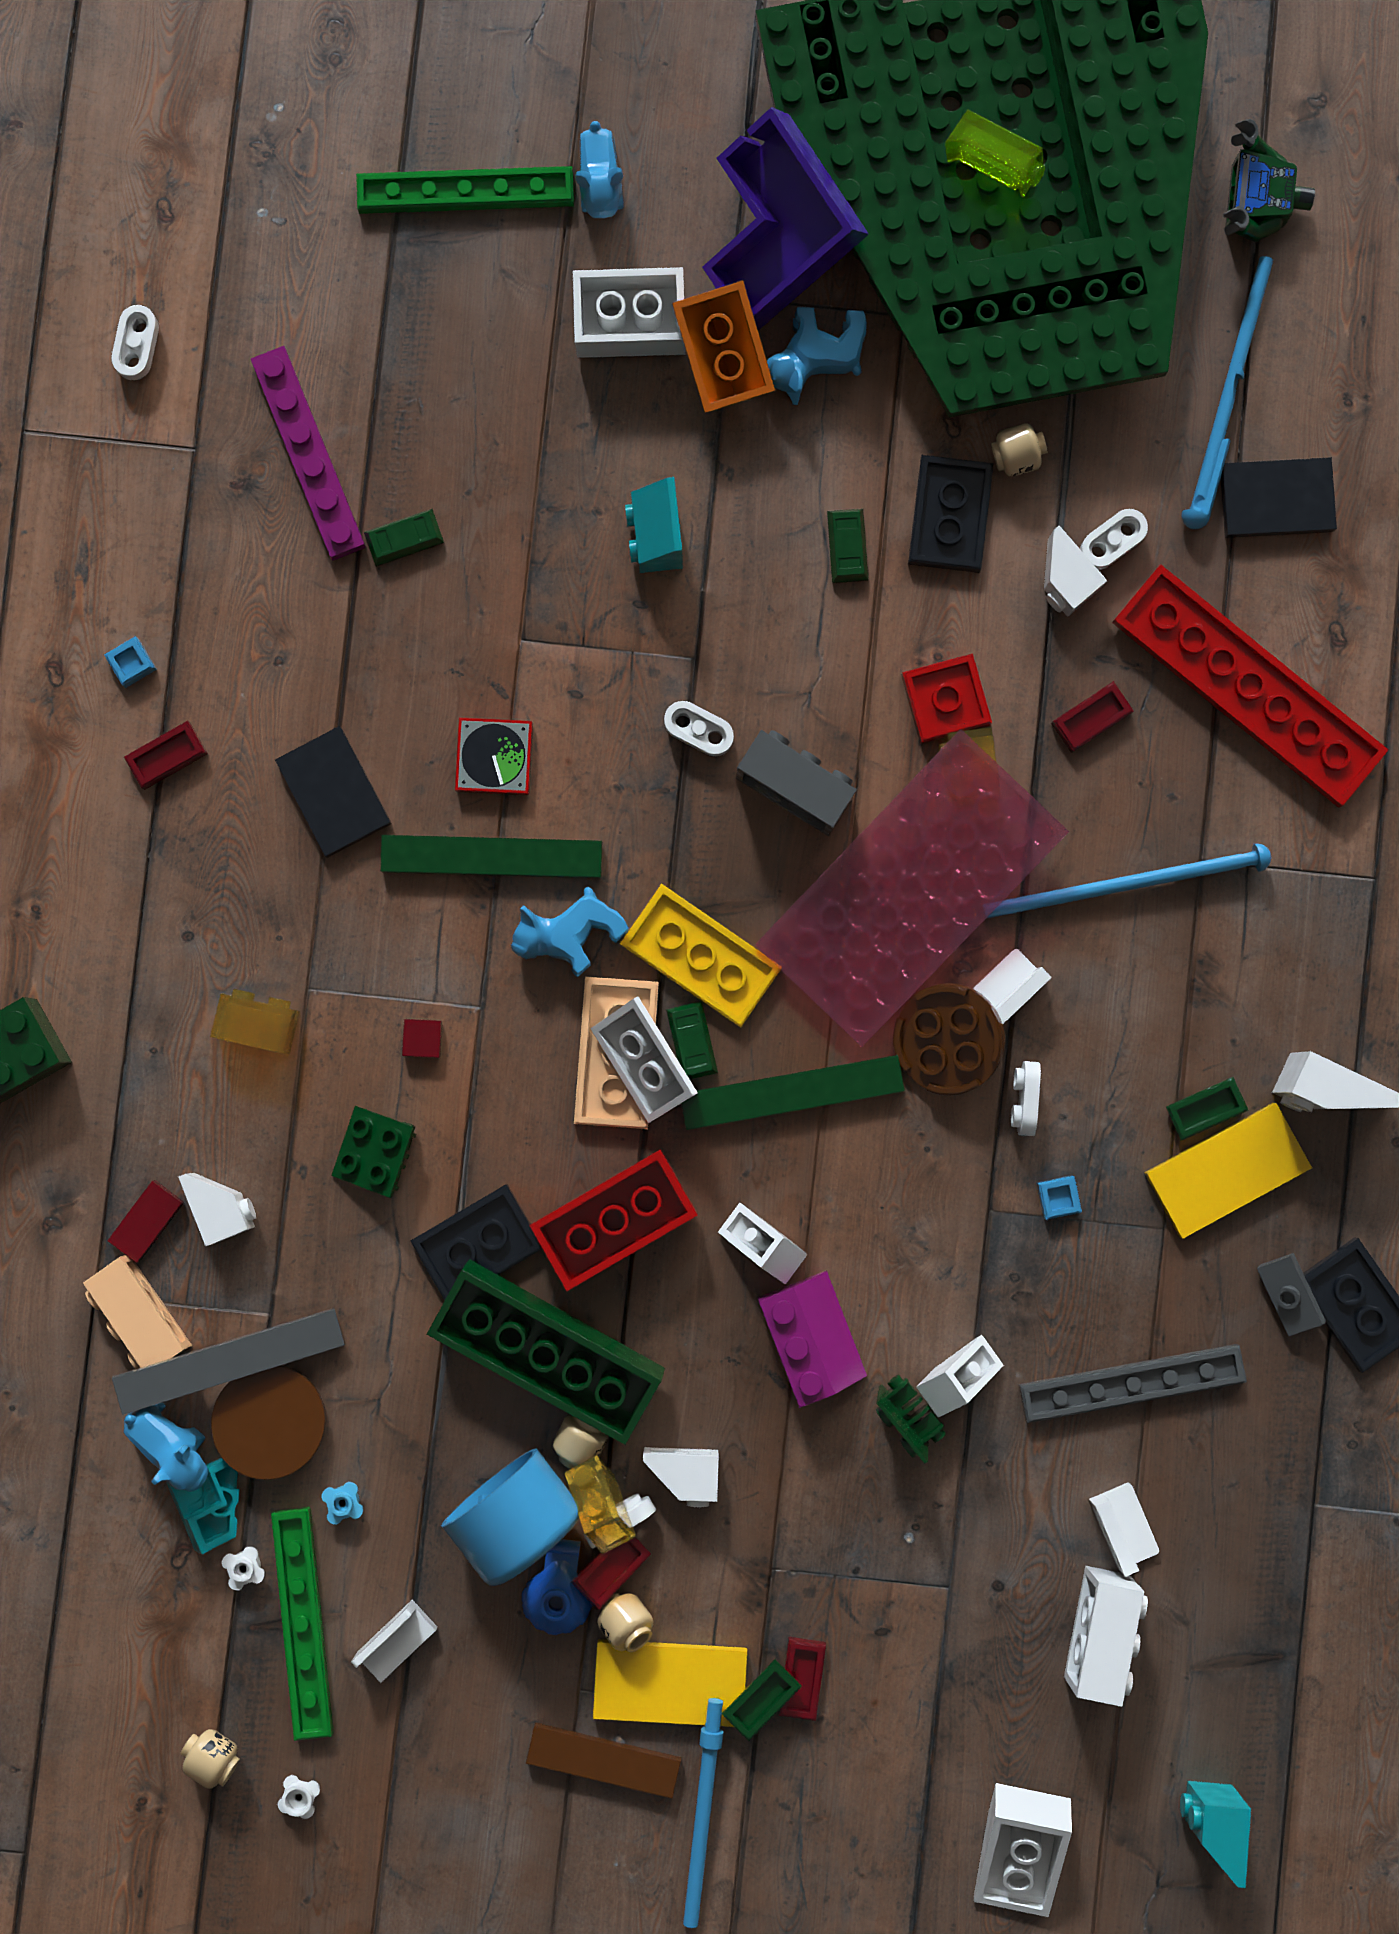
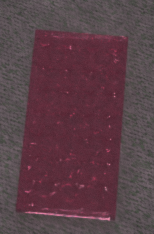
M960 729L755 945L863 1047L1069 831Z

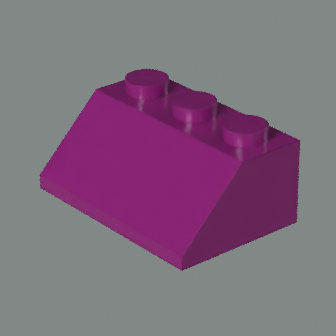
M827 1270L758 1297L799 1408L832 1396L867 1376Z

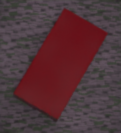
M1113 681L1055 719L1051 724L1069 751L1073 753L1132 714L1134 710Z
M186 721L124 756L140 787L146 790L206 756L208 753L192 724Z
M156 1180L151 1181L107 1241L136 1263L140 1262L184 1204V1201Z
M626 1530L612 1538L571 1583L598 1610L641 1566L651 1553L629 1530Z
M788 1637L784 1668L802 1687L778 1711L779 1716L816 1721L826 1642Z

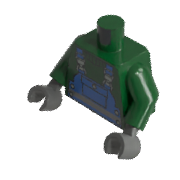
M1246 119L1235 124L1241 133L1233 135L1231 138L1232 145H1243L1244 149H1240L1231 168L1227 212L1223 214V217H1226L1224 232L1226 235L1236 232V234L1257 242L1283 228L1292 216L1293 209L1310 211L1314 202L1315 188L1296 186L1297 166L1294 163L1287 162L1286 158L1270 147L1258 135V126L1254 120Z

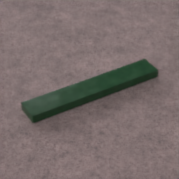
M382 835L380 871L382 873L602 878L603 842L598 840Z
M894 1055L696 1090L697 1094L681 1104L686 1130L903 1092L905 1090L899 1057Z

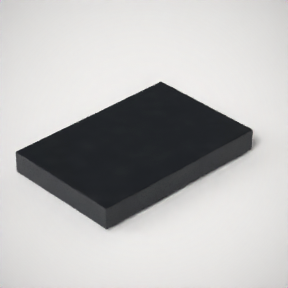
M921 455L908 558L909 565L980 573L994 463Z
M1332 457L1224 463L1221 474L1225 538L1334 532L1337 529Z
M341 726L275 759L325 857L328 858L392 824Z
M508 1184L410 1240L444 1300L469 1259L499 1275L542 1249L529 1226L531 1223Z
M1354 1237L1303 1273L1325 1318V1324L1359 1372H1365L1399 1348V1295L1359 1238Z

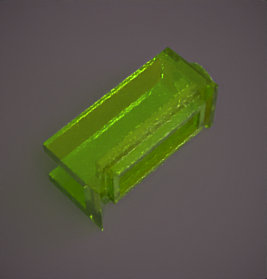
M970 110L965 112L945 142L947 162L960 160L962 163L1014 190L1020 189V196L1022 197L1025 196L1031 185L1035 187L1040 182L1045 171L1042 147Z

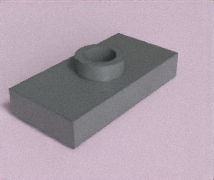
M1294 1253L1260 1264L1257 1267L1288 1336L1321 1326L1325 1323V1318Z

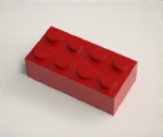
M659 1149L529 1226L563 1286L568 1291L696 1217L698 1212L662 1149Z

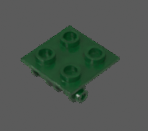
M355 1106L331 1176L392 1198L394 1190L398 1191L399 1189L397 1184L401 1175V1169L406 1168L403 1162L405 1158L409 1159L410 1156L407 1154V1151H409L413 1137L416 1138L417 1135L414 1133L415 1125L403 1121L400 1122Z
M898 1374L887 1383L890 1387L888 1391L883 1384L879 1386L876 1402L879 1407L876 1409V1412L887 1427L891 1428L894 1425L903 1436L900 1442L908 1454L913 1458L918 1455L925 1464L928 1462V1440L932 1439L934 1443L941 1440L946 1435L942 1429L944 1424L932 1410L922 1417L930 1409L928 1404L922 1406L910 1416L907 1414L923 1398L919 1395L911 1400L918 1392L907 1378L902 1379Z

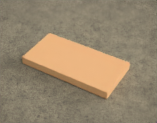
M585 977L574 1124L648 1129L646 1118L590 1028L637 996L656 1024L659 982Z

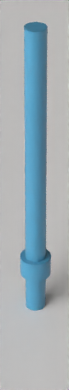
M718 1698L708 1699L705 1727L701 1728L699 1745L703 1750L683 1925L688 1928L698 1927L718 1749L722 1748L723 1730L720 1729L723 1700Z

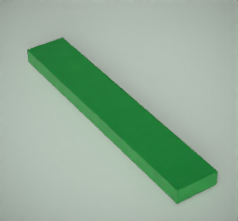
M572 166L356 174L357 209L359 214L574 206Z
M311 1507L273 1511L271 1519L294 1741L331 1737L334 1731Z

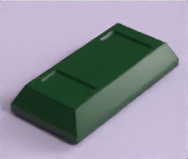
M433 509L364 532L376 567L444 543Z
M863 509L827 511L832 583L868 581Z
M702 1001L666 1009L677 1060L689 1080L718 1073Z
M1234 1077L1166 1106L1181 1141L1249 1111Z
M774 1659L722 1712V1715L750 1741L794 1696L802 1685Z

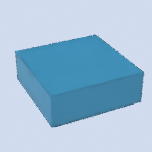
M136 636L104 654L120 683L125 688L157 670Z
M1073 1175L1036 1183L1045 1220L1082 1212Z

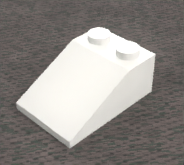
M1311 1051L1290 1053L1272 1093L1282 1097L1280 1102L1282 1105L1298 1112L1302 1110L1312 1112L1313 1109L1399 1108L1398 1092Z
M998 1783L995 1784L988 1811L974 1891V1902L1049 1917L1072 1834L1071 1798Z

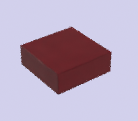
M404 1019L402 1056L440 1058L442 1021Z

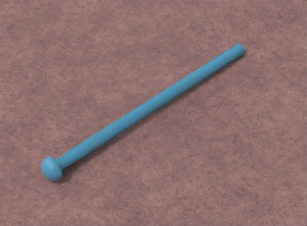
M1267 256L1260 257L1192 504L1190 509L1182 511V521L1190 529L1203 528L1210 519L1230 445V439H1225L1235 402L1238 380L1244 379L1245 373L1243 369L1273 264V259Z
M1253 844L1252 851L1249 853L1235 854L982 904L983 913L986 919L1240 869L1250 865H1255L1260 872L1270 865L1271 853L1266 846Z

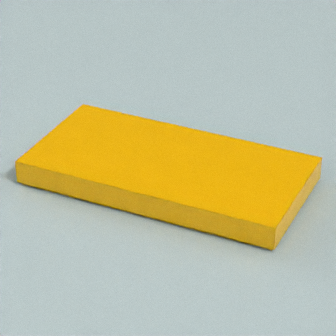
M663 884L657 889L620 943L628 951L740 1028L782 969L781 965Z
M1271 1103L1144 1173L1177 1234L1183 1239L1312 1169V1166L1277 1103Z
M598 1639L593 1719L705 1725L708 1699L718 1698L723 1700V1712L745 1690L747 1648L647 1642L639 1650L628 1652L627 1650H615L608 1640ZM723 1715L721 1716L720 1726L734 1727Z

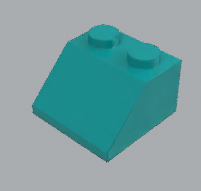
M665 478L632 491V504L625 505L627 527L635 526L636 540H629L631 563L639 562L640 573L683 569L675 478Z
M1187 1781V1793H1182L1180 1799L1181 1816L1185 1817L1190 1829L1193 1830L1201 1844L1238 1888H1246L1251 1808L1231 1784Z

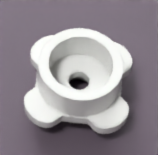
M246 1547L244 1551L236 1555L229 1553L222 1560V1566L227 1569L230 1577L229 1587L233 1590H240L245 1584L251 1582L258 1584L264 1579L265 1571L261 1568L258 1551L254 1547ZM241 1565L246 1566L247 1570L245 1572L240 1570Z
M290 1775L283 1782L285 1791L282 1798L278 1801V1808L282 1813L308 1819L314 1814L313 1802L320 1792V1786L316 1781L304 1782L299 1780L297 1776ZM296 1794H301L302 1799L297 1800Z

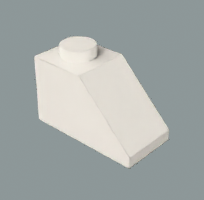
M1058 526L1048 538L1044 590L1047 593L1046 599L1057 612L1063 611L1068 617L1096 594L1107 580L1066 532Z
M188 1173L178 1177L205 1246L213 1245L255 1227L253 1219H256L254 1207L249 1198H243L241 1192L196 1173Z
M741 1203L738 1204L718 1231L719 1234L753 1262L784 1284L789 1281L808 1255Z
M981 1335L935 1367L916 1387L936 1416L940 1417L969 1403L1004 1365Z
M644 1447L643 1462L678 1500L687 1501V1506L708 1507L709 1501L717 1502L718 1450Z

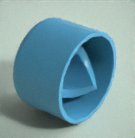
M535 1448L508 1464L475 1490L452 1511L441 1527L481 1579L488 1585L497 1586L511 1580L529 1568L562 1540L579 1520L581 1507L538 1449Z

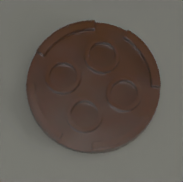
M944 983L919 991L905 1004L894 1025L893 1046L895 1055L899 1057L902 1070L907 1072L916 1083L935 1094L959 1095L979 1087L994 1074L1003 1056L1005 1034L998 1012L986 997L970 987Z
M277 1366L229 1381L215 1402L211 1418L212 1437L219 1454L234 1470L255 1479L281 1478L299 1470L314 1456L323 1439L325 1407L321 1395L307 1377L294 1369L284 1366Z

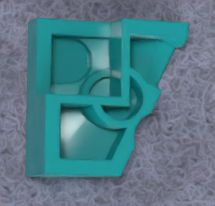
M223 1458L206 1464L208 1477L204 1484L196 1491L188 1492L175 1489L167 1483L192 1546L200 1554H204L235 1538L237 1533L235 1509L239 1502L240 1490L237 1488L238 1472L230 1467Z

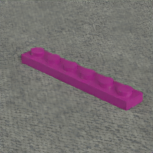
M285 346L251 358L330 558L334 561L366 548Z

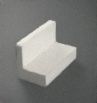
M1014 949L973 989L991 1002L998 1012L1002 1024H1004L1052 977L1042 967L1036 968L1018 949Z
M1125 1483L1089 1499L1115 1563L1125 1577L1139 1571L1136 1563L1159 1553L1158 1545L1130 1483Z
M411 1600L357 1651L351 1663L356 1668L363 1663L381 1683L436 1631L437 1626Z

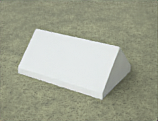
M638 996L590 1028L648 1123L697 1094L693 1084Z

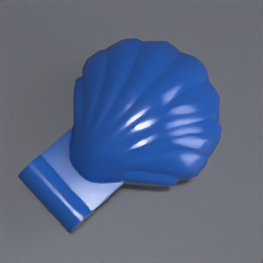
M560 1540L546 1553L544 1569L526 1583V1587L521 1593L525 1617L530 1620L536 1629L543 1630L550 1635L571 1633L579 1625H583L592 1608V1604L571 1583L578 1575L577 1568L581 1541Z

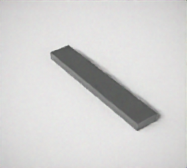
M332 1308L112 1376V1381L121 1413L124 1415L344 1346L345 1344L335 1309Z
M1233 1344L1018 1385L1025 1421L1031 1423L1246 1383L1247 1380L1240 1345Z

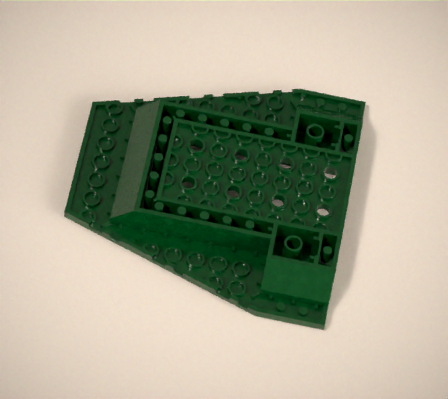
M805 0L756 10L755 18L773 107L791 116L869 233L851 251L864 267L869 276V282L897 330H900L908 343V349L914 359L916 358L921 365L929 385L949 418L1166 376L1169 369L1208 41V28L1201 0H918L903 3V0ZM1002 16H1010L1016 21L1017 25L1012 29H1004L997 20ZM932 29H940L946 34L947 38L940 43H935L928 38L927 33ZM1016 84H1024L1030 89L1031 94L1028 97L1019 98L1013 93L1012 87ZM947 97H953L960 102L961 107L956 111H948L942 106L941 101ZM1032 152L1040 153L1045 159V164L1040 167H1034L1028 163L1026 156ZM960 166H969L974 170L975 176L970 180H962L957 176L956 169ZM1045 221H1053L1059 226L1060 232L1055 236H1048L1042 232L1041 224ZM976 234L984 235L989 241V246L985 249H976L971 245L970 238Z

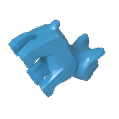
M593 121L590 124V129L580 134V171L576 172L575 179L580 187L582 211L588 212L592 218H608L614 216L617 210L624 208L621 183L623 171L617 165L615 139L612 132L601 128L598 121Z
M797 307L795 318H793V330L796 334L783 352L767 359L774 388L787 392L792 400V404L798 405L802 388L811 375L846 374L851 371L856 376L860 375V357L862 343L866 337L867 325L864 311L848 310L845 316L846 322L843 321L842 325L844 333L837 338L818 330L814 308Z
M586 887L584 889V896L564 913L553 919L535 915L523 905L520 908L521 921L513 934L511 948L515 954L524 959L535 958L538 955H549L566 960L572 965L574 975L579 977L591 966V962L584 953L582 946L592 928L607 930L611 940L616 943L628 933L629 927L617 911L605 905L596 897L591 888Z
M163 1402L130 1412L124 1419V1434L152 1464L159 1468V1471L151 1481L152 1484L156 1485L166 1481L175 1489L188 1492L198 1490L208 1477V1468L200 1454L196 1452L204 1442L205 1436L194 1427L181 1428L163 1417L161 1412L166 1407Z

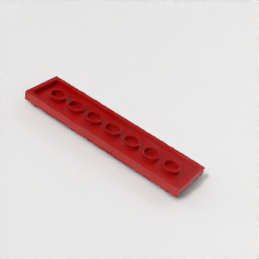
M1161 564L1112 622L1338 808L1347 802L1389 750Z

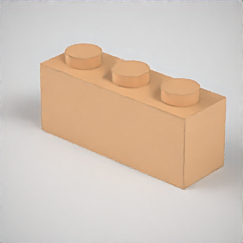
M127 1255L117 1258L83 1282L88 1290L85 1292L87 1300L96 1310L101 1309L108 1319L106 1326L109 1332L117 1341H123L130 1351L127 1356L135 1369L174 1358L192 1346L140 1268Z

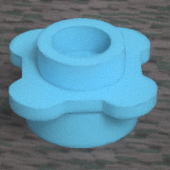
M346 1482L344 1486L336 1489L328 1487L323 1491L322 1500L327 1504V1520L330 1523L339 1524L342 1519L349 1517L357 1519L362 1515L363 1506L359 1504L358 1486L355 1483ZM345 1500L346 1505L340 1506L339 1501Z

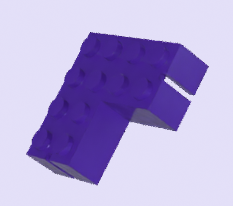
M773 107L768 109L747 129L751 137L765 141L762 145L758 141L740 135L716 158L756 219L702 267L716 289L743 280L757 330H760L869 235L791 116Z

